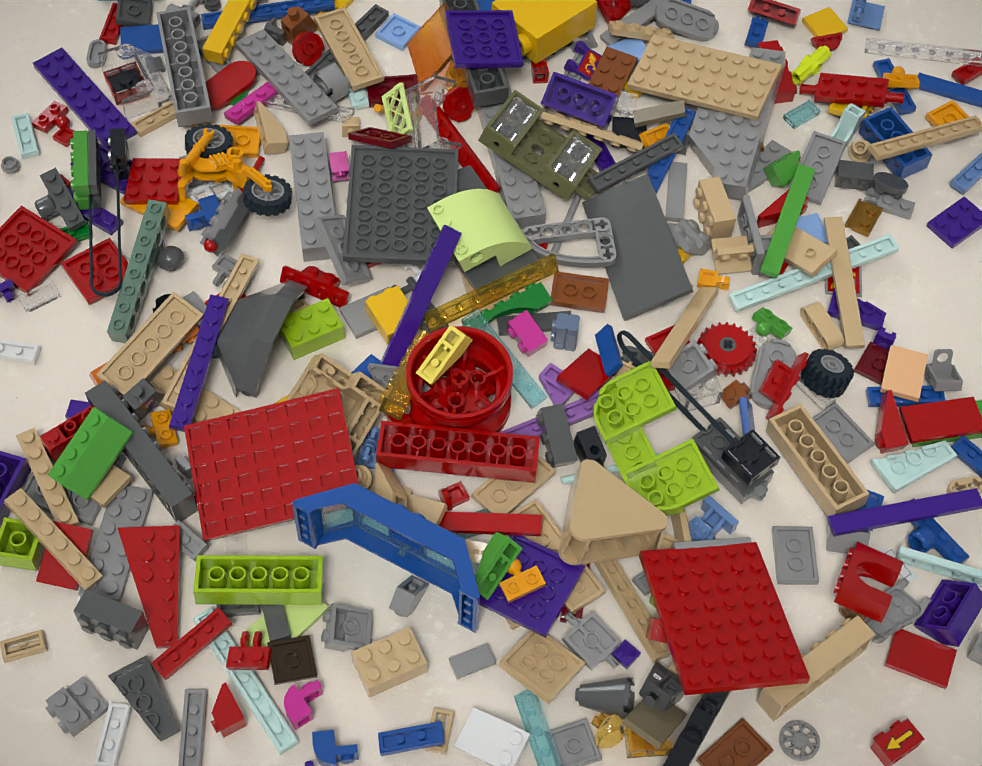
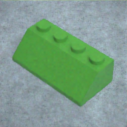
M93 407L48 475L62 486L89 500L134 432L106 412Z

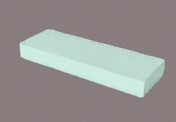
M29 113L12 116L11 119L22 159L39 156Z

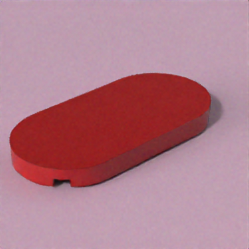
M235 61L205 82L211 109L219 110L255 83L257 72L252 63L248 61Z

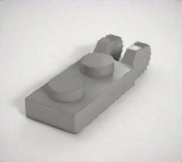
M872 188L867 189L866 197L863 200L865 203L869 202L883 208L882 212L908 220L911 219L916 203L902 198H895L886 193H878Z

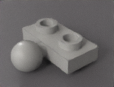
M177 520L174 525H180L181 528L180 560L182 557L181 553L184 552L196 562L197 555H202L209 545L180 520Z

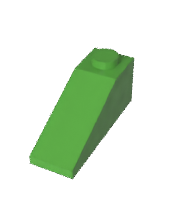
M498 532L494 534L484 549L475 577L479 593L486 600L490 598L522 550V547L510 537Z

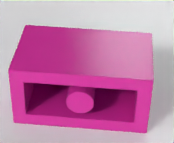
M527 310L508 321L506 331L512 339L515 338L518 343L517 347L522 354L525 353L527 357H530L547 346L548 339Z

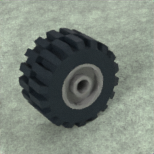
M824 348L823 350L817 349L812 351L807 359V365L800 375L804 385L810 391L825 398H838L844 394L854 376V369L852 364L848 362L849 360L843 357L842 354Z

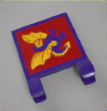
M578 41L574 51L584 54L579 65L572 59H568L564 65V70L574 72L590 81L602 55L588 48L584 42Z

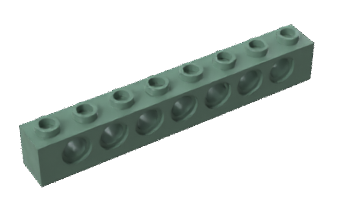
M148 200L107 329L110 339L114 342L126 343L129 340V336L132 337L171 214L166 202Z

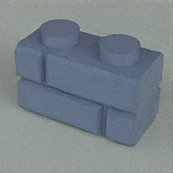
M558 313L557 320L553 319L550 341H554V349L576 350L580 321L579 315L570 314L568 316L566 313Z

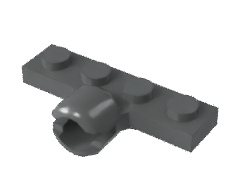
M56 167L39 175L48 190L47 196L36 200L34 203L41 218L47 220L60 214L70 232L87 224Z

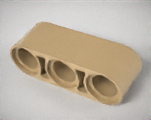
M815 302L800 309L803 321L822 349L833 350L844 345L842 333L820 302Z

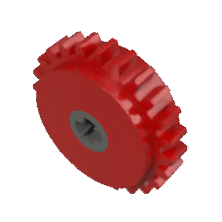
M718 322V326L712 324L710 329L706 327L705 332H701L700 338L697 341L698 345L702 343L708 351L706 354L708 360L712 358L718 366L715 369L718 376L724 374L727 377L728 374H731L735 377L736 373L742 375L743 370L747 372L749 366L752 367L756 358L757 348H755L756 342H752L753 336H748L749 331H743L742 326L738 328L735 323L729 325L726 322L725 325H722Z

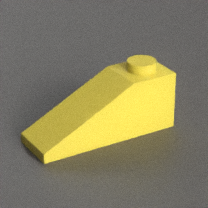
M450 325L416 374L432 385L462 356L473 339L458 328Z

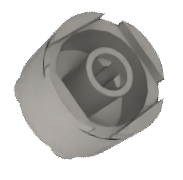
M336 63L329 64L311 76V79L333 102L338 101L349 93L348 85H350V80L342 74Z

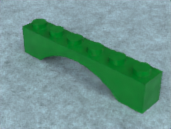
M542 282L536 285L531 283L525 287V291L513 293L509 300L497 302L493 309L481 311L475 319H472V317L462 322V326L482 330L487 324L504 315L523 313L526 310L529 314H535L548 307L553 300Z

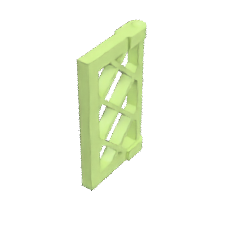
M398 83L393 89L382 96L389 131L396 132L395 127L399 128L397 133L407 135L413 132L414 128L410 117L404 83ZM398 92H400V99L397 98ZM398 100L399 104L397 110H394L393 107L395 101ZM402 106H403L404 114L400 113V112H401V109H402ZM399 115L402 116L400 126L396 125Z

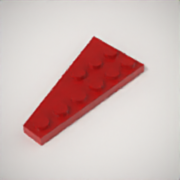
M180 525L117 528L157 649L170 648L178 641Z

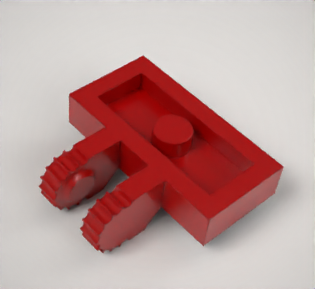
M243 631L241 635V647H229L226 662L228 670H269L272 649L270 647H261L263 638L261 631L254 633L253 647H249L250 633L248 631Z

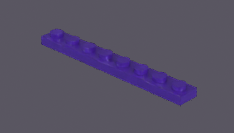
M210 294L171 417L169 429L185 432L184 426L192 424L227 311L229 298Z

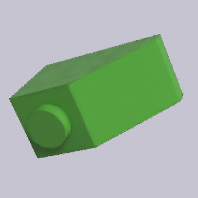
M799 150L788 152L763 168L772 187H784L789 184V180L794 178L800 157Z

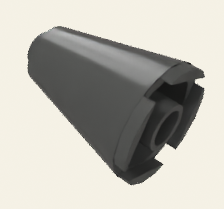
M625 677L581 684L580 688H576L575 701H578L581 707L624 720L634 709L635 692H632L630 687L635 686L634 678Z

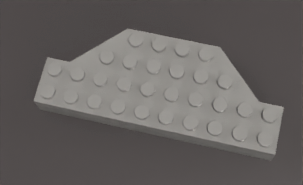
M751 48L749 57L782 64V70L758 121L700 106L697 108L689 133L690 149L697 154L701 163L712 173V178L720 176L728 197L742 199L743 195H748L784 72L785 51Z

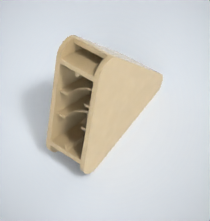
M584 460L580 464L569 491L559 556L569 565L637 557L640 551L654 550L659 533L665 530L668 525V518L662 511L598 462Z

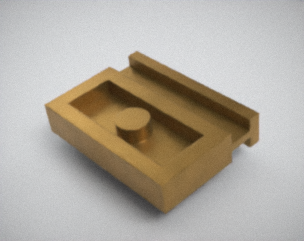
M859 198L844 227H850L852 231L869 237L883 208L869 202L865 203Z

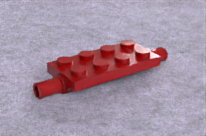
M820 73L819 81L816 85L801 83L799 92L800 95H815V101L842 104L852 103L854 105L883 108L887 102L903 104L905 93L889 92V79Z

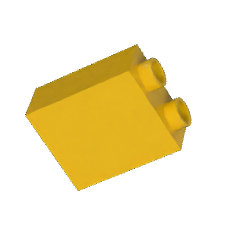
M495 0L491 5V10L513 11L522 56H527L535 64L595 27L596 0Z

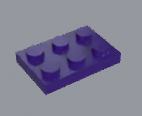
M964 196L930 220L926 227L953 249L982 228V211Z

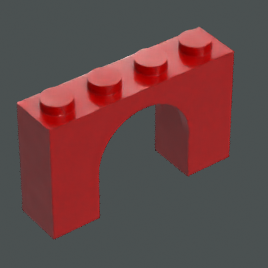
M857 542L855 548L850 547L842 571L833 590V593L836 594L834 602L882 623L893 596L869 586L860 577H868L893 587L901 572L903 561Z

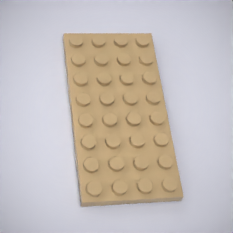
M653 34L627 85L628 89L676 101L684 100L688 104L758 121L782 70V64Z

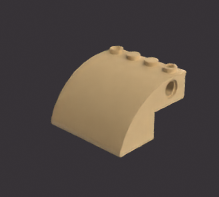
M323 353L313 355L286 401L339 388L353 455L355 456L391 392L362 372L350 373Z

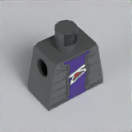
M143 378L124 394L122 398L127 402L130 413L134 412L139 420H141L163 400L165 394L152 381Z

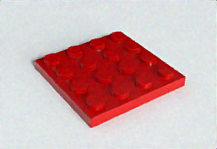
M21 205L0 227V277L5 281L11 279L16 288L29 295L69 254L78 242L72 236Z

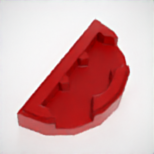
M842 32L812 37L810 40L816 49L820 46H827L831 52L840 45Z

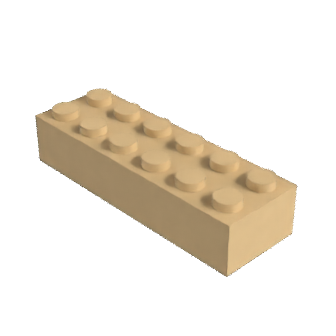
M802 404L768 420L766 433L827 516L851 512L866 504L870 493Z
M858 615L852 620L851 618L846 619L840 625L842 628L838 631L834 629L825 636L826 640L822 643L816 642L809 649L810 652L808 654H801L810 676L808 683L764 687L759 691L760 696L757 703L773 722L867 649L875 633Z

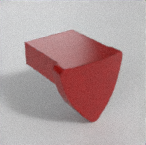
M461 481L438 490L439 498L442 503L447 505L448 511L469 501L470 498Z

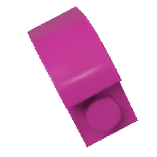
M347 152L329 153L332 181L349 180L350 169Z
M318 680L313 683H306L300 691L294 684L285 694L284 708L294 730L299 729L314 719L308 703L323 695L322 686Z

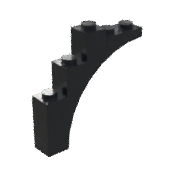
M731 691L704 693L663 766H690Z

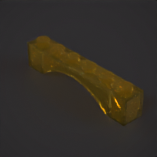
M422 330L419 336L415 335L411 343L413 347L409 345L405 353L407 358L403 356L398 366L400 369L396 368L392 376L394 380H389L385 389L387 392L383 391L379 398V402H381L379 411L401 420L411 400L406 383L407 361L413 348L430 332Z

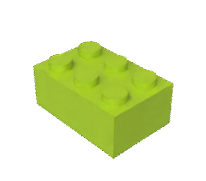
M327 298L288 314L279 331V335L293 360H296L345 339V330L343 323Z

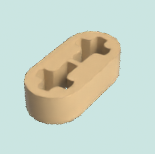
M972 476L953 480L947 487V494L958 492L957 490L961 489L960 491L975 489V486H978L977 490L981 494L982 479Z

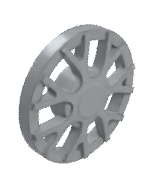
M792 721L781 730L779 744L782 751L791 759L806 761L813 758L818 752L820 738L817 731L810 724L803 721ZM798 725L800 731L795 732L793 726ZM805 728L811 731L809 735L803 733ZM785 731H788V732L792 733L793 735H792V737L790 738V737H787V736H785V735H783V734H784ZM809 738H815L816 744L809 743ZM790 741L792 747L787 749L784 743ZM807 746L813 751L810 755L805 751ZM795 749L801 750L800 756L794 755Z

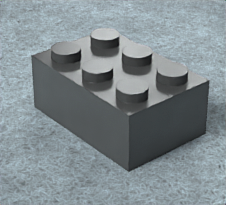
M87 589L74 609L77 621L84 632L89 634L94 632L109 642L112 640L117 641L119 645L126 649L132 647L138 650L149 630V625L143 611Z

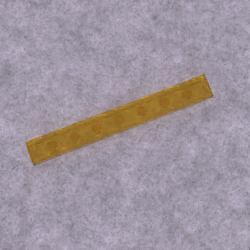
M550 254L426 312L424 317L428 330L432 332L517 292L531 283H536L559 272L556 256Z

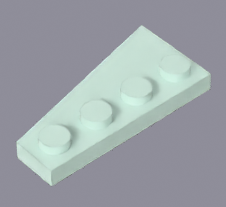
M946 441L922 446L921 449H911L902 454L888 455L883 459L876 458L871 460L870 464L893 493H896L955 460L957 454Z

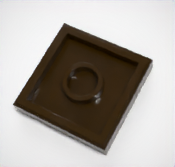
M310 635L267 642V646L272 649L270 663L274 685L317 678Z

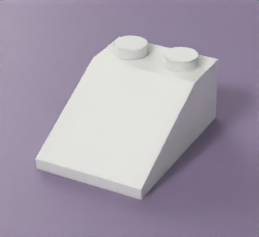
M473 708L454 747L489 766H517L531 740V734L495 716Z

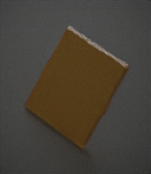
M447 2L438 8L407 43L421 90L425 89L453 59L444 16L445 11H450Z

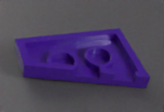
M834 287L827 313L830 317L840 319ZM857 298L862 326L877 331L881 329L886 312L867 301L863 302Z

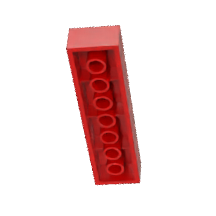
M381 421L376 463L378 462L394 469L535 483L540 437Z

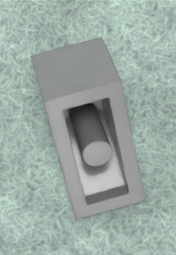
M411 575L397 586L389 609L393 610L398 616L408 617L415 611L428 589L429 583Z

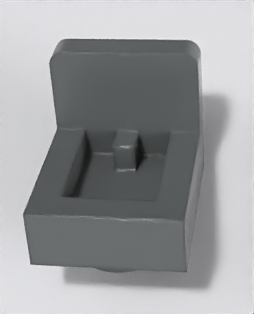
M272 18L265 24L264 30L278 45L284 46L287 42L285 30L278 28L276 18Z

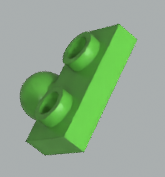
M764 307L756 311L752 316V319L759 323L756 326V333L761 337L768 336L771 332L782 340L793 329L786 321L778 318L772 311Z

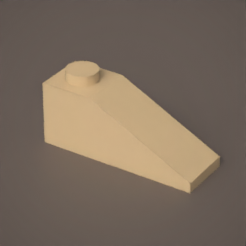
M257 101L254 116L264 154L285 153L287 146H289V136H286L284 127L260 101Z

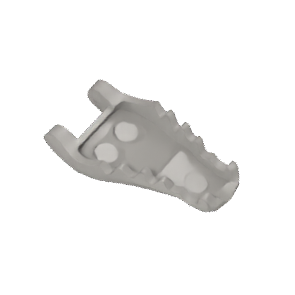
M905 577L885 592L893 597L882 623L873 619L867 622L869 628L875 633L872 639L874 643L881 644L893 633L917 621L932 602L930 598L926 597L921 603H918L906 593L904 589L909 584V581Z

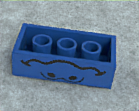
M892 107L864 118L859 129L860 135L870 144L913 133ZM926 147L883 159L882 161L893 174L906 178L926 169L933 154Z

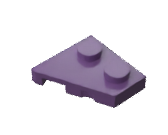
M550 362L539 374V381L553 405L562 403L565 405L575 392L556 380L563 370Z

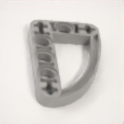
M600 217L525 227L522 231L532 246L531 250L534 254L554 264L570 267L597 268L609 267L616 262V249L611 223L607 218ZM581 226H587L589 230L586 232H582L579 228ZM564 228H569L571 232L569 234H564L561 230ZM546 230H550L553 232V235L546 236L543 233ZM595 237L599 256L564 255L546 250L537 244ZM602 239H608L610 243L607 245H603L600 243V241ZM606 251H608L609 257H611V259H607V257H605Z

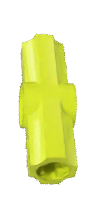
M820 46L811 55L807 54L802 59L800 65L792 71L794 84H801L811 75L815 76L819 72L822 65L831 58L832 53L827 46Z

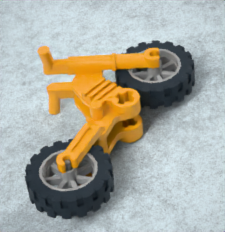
M207 123L206 125L198 124V126L191 127V130H187L185 134L187 156L185 159H180L178 175L182 177L178 182L180 201L187 200L186 188L194 178L202 181L214 180L216 184L228 180L233 183V190L236 188L240 189V187L243 189V203H245V207L249 208L251 212H256L257 215L277 216L279 213H285L286 209L290 208L292 203V188H290V184L286 183L285 179H280L276 175L270 176V174H265L263 176L252 166L248 167L243 163V150L239 147H232L233 137L226 128H221L217 124L211 125V123Z

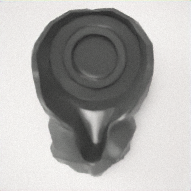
M160 246L155 264H158L159 268L165 271H170L178 267L181 261L184 260V252L176 246Z

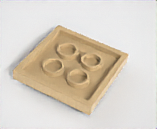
M529 631L500 660L498 667L549 705L584 668L586 662L551 636L547 635L544 638Z

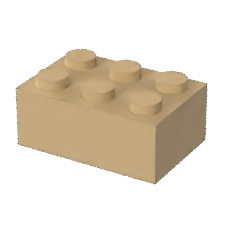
M720 176L699 180L698 187L695 189L696 196L693 199V206L698 211V219L703 224L704 233L710 237V240L732 237L736 217Z
M410 627L351 652L352 662L369 698L427 673V661Z

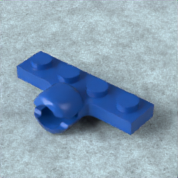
M934 518L910 522L916 528L908 536V545L911 549L923 553L930 549H935L944 559L960 564L965 563L970 558Z

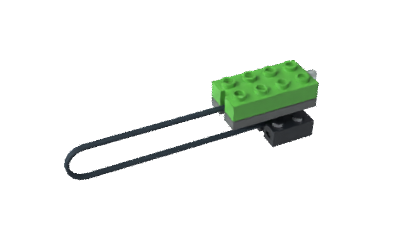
M125 128L110 129V136H107L108 147H111L107 150L108 161H112L110 162V171L114 173L116 180L119 267L118 286L110 292L97 291L93 286L92 209L102 208L101 157L96 130H88V132L87 130L73 131V139H70L71 149L74 150L70 153L71 163H74L71 166V176L74 177L71 180V190L75 191L73 192L74 202L78 203L79 210L89 209L90 286L96 295L102 297L113 296L122 286L119 179H128L130 173L129 148Z

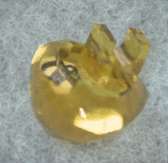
M601 713L599 718L594 716L591 724L598 729L594 737L598 748H612L623 739L624 725L618 715L606 716Z

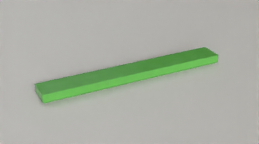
M798 164L760 273L774 278L778 277L816 169Z

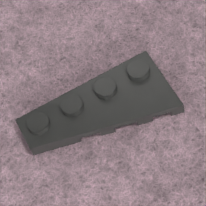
M147 655L108 675L159 741H163L180 732Z

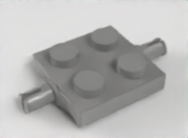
M593 611L580 620L571 612L565 615L564 619L572 625V628L562 638V641L580 659L586 662L585 665L590 670L605 660L613 669L620 664L612 655V652L622 641Z

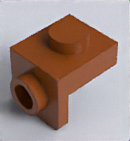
M738 380L733 381L718 393L729 409L738 405L739 399L742 397H747L748 400L752 398L749 395L751 391L745 382L741 384Z

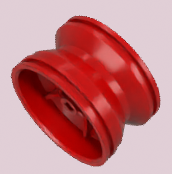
M454 326L473 340L462 356L453 364L452 368L450 367L431 385L416 374V372L448 327L434 331L420 340L411 351L406 366V383L411 405L409 415L413 422L420 425L501 432L510 414L513 365L505 347L495 337L482 330L472 327ZM426 383L431 389L423 393V386ZM495 394L494 400L491 403L487 397Z

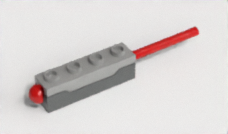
M259 156L253 168L259 171L265 158ZM236 188L232 193L230 191L227 192L223 198L225 202L221 203L216 209L218 214L212 216L208 222L211 225L207 226L202 232L203 238L200 244L204 246L205 251L208 253H214L218 256L225 250L247 214L249 208H246L245 203H243L242 188Z

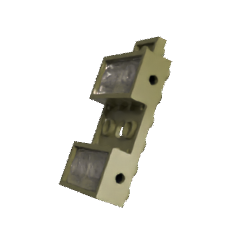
M514 90L487 124L478 141L566 201L573 192H576L586 200L590 199L595 191L587 180L598 173L590 167L602 148L574 129L566 138L539 119L544 110L542 107ZM539 147L542 150L541 155L533 152L532 148Z

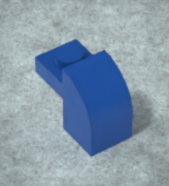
M216 194L198 199L200 211L185 215L189 232L211 225L208 222L214 214H218L216 209L219 206Z
M334 730L312 732L315 758L321 766H337V762L349 764L353 763L354 760H359L357 744L336 746Z

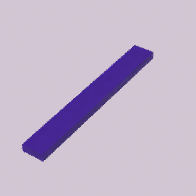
M443 225L381 359V363L401 367L458 243L461 232Z
M977 488L830 515L827 517V522L833 537L982 509V498Z

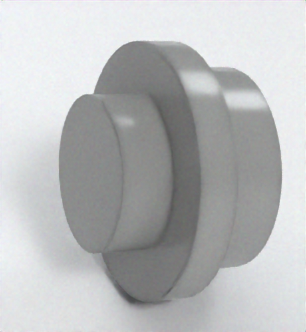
M7 156L3 158L1 168L6 173H13L18 170L19 161L13 156Z

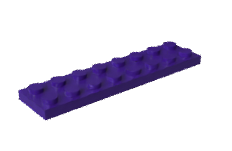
M62 47L33 62L37 72L88 130H96L97 140L103 146L111 148L108 147L107 143L110 129L125 128L127 140L137 134L136 129Z

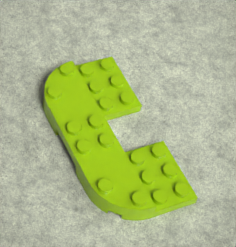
M651 361L615 377L604 385L598 393L597 402L594 403V419L626 485L657 507L666 516L684 512L683 508L720 491L693 438L656 456L642 426L677 410L656 368L651 366Z

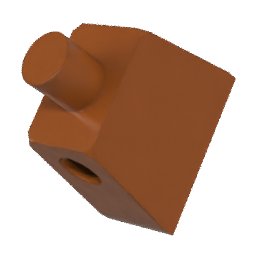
M299 6L289 8L288 14L281 20V27L286 33V41L291 45L299 33L304 31L313 32L317 28L310 15Z

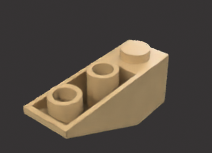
M378 462L375 463V494L395 504H402L407 508V497L392 469Z

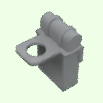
M952 349L935 350L932 363L926 364L925 378L928 383H931L934 391L962 390L963 380L955 365L951 364ZM940 354H948V358L945 361L939 362L937 360Z

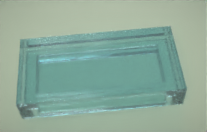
M808 100L785 113L783 119L795 129L819 115L821 110Z

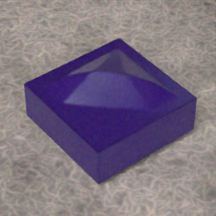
M625 639L612 652V655L625 669H628L641 655V652Z

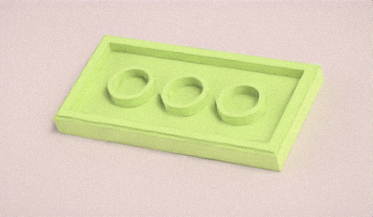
M323 601L322 605H283L291 638L302 636L323 616L324 611L329 607ZM262 615L246 630L250 633L249 647H253V637L256 631H261L262 633L261 647H268L267 642H270L264 615Z

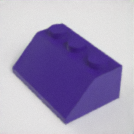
M942 579L930 598L932 602L923 615L915 622L914 626L940 644L959 647L982 609V592L976 583Z

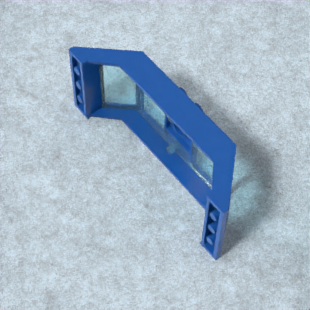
M356 483L294 500L292 507L298 541L316 549L318 545L346 539L452 594L459 615L457 624L474 633L477 632L480 593L464 538L426 520L419 513L409 511L404 505L395 504Z

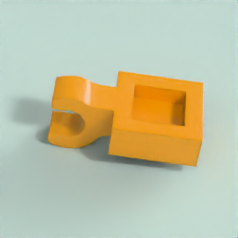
M700 268L697 287L718 286L721 290L728 291L730 277L718 276L719 271Z

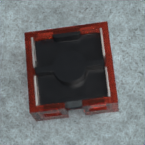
M136 62L103 72L105 82L116 105L149 95L147 84L143 76H141Z

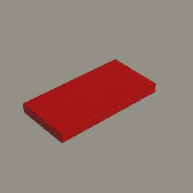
M974 397L904 406L899 409L910 444L982 433V417Z

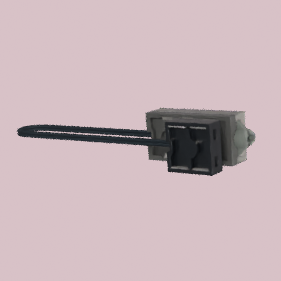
M625 330L617 334L619 346L637 366L642 365V363L625 346L622 335L626 336L650 361L653 359V356L632 334ZM658 368L711 423L706 430L669 392L675 406L700 430L692 438L710 472L741 504L749 498L763 500L768 491L767 485L774 474L772 468L778 465L780 456L753 429L740 437L721 417L715 420L665 368Z

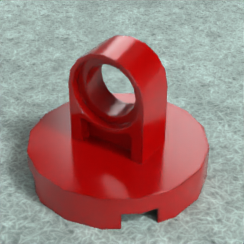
M304 31L299 33L292 44V53L296 61L307 66H312L321 57L322 50H324L323 40L318 34Z
M461 86L450 89L443 99L444 113L449 119L457 122L465 121L471 117V113L475 108L468 89Z

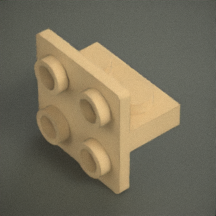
M747 236L711 240L715 271H719L718 275L750 272L752 270L750 256L754 252L753 245H748Z

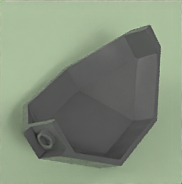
M289 280L237 301L216 345V352L235 397L238 391H240L245 396L257 398L259 382L272 345L292 304L296 300H305L307 286Z

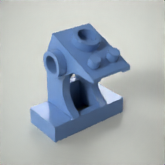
M708 496L703 500L701 510L706 514L701 518L696 515L688 523L691 540L699 541L715 539L714 536L722 529L731 535L736 530L739 521L711 496Z

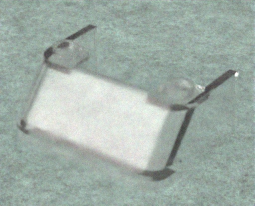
M122 44L98 52L103 73L136 62L144 78L143 81L138 82L135 86L136 95L121 100L127 120L153 111L173 100L171 90L152 54L130 44Z
M434 75L405 90L414 128L413 132L407 134L412 136V142L405 144V147L459 149L462 147L461 143L448 141L447 138L443 137L439 138L436 107L440 106L445 99L444 89L456 84V80Z

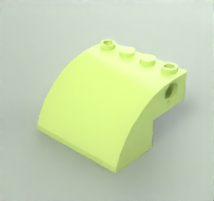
M488 189L461 191L427 207L440 231L443 225H447L462 233L453 253L464 272L493 256L499 266H502L532 249V246L504 201L494 191Z

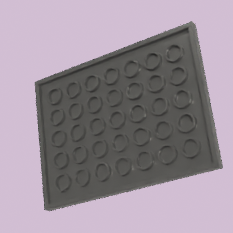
M352 145L343 261L425 265L440 234V230L427 207L457 193L458 149L396 147L390 149L372 145ZM452 253L447 266H455L454 253Z

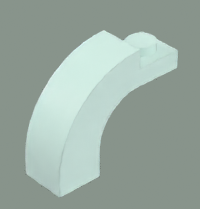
M852 103L844 109L838 124L830 136L846 141L848 145L866 111Z

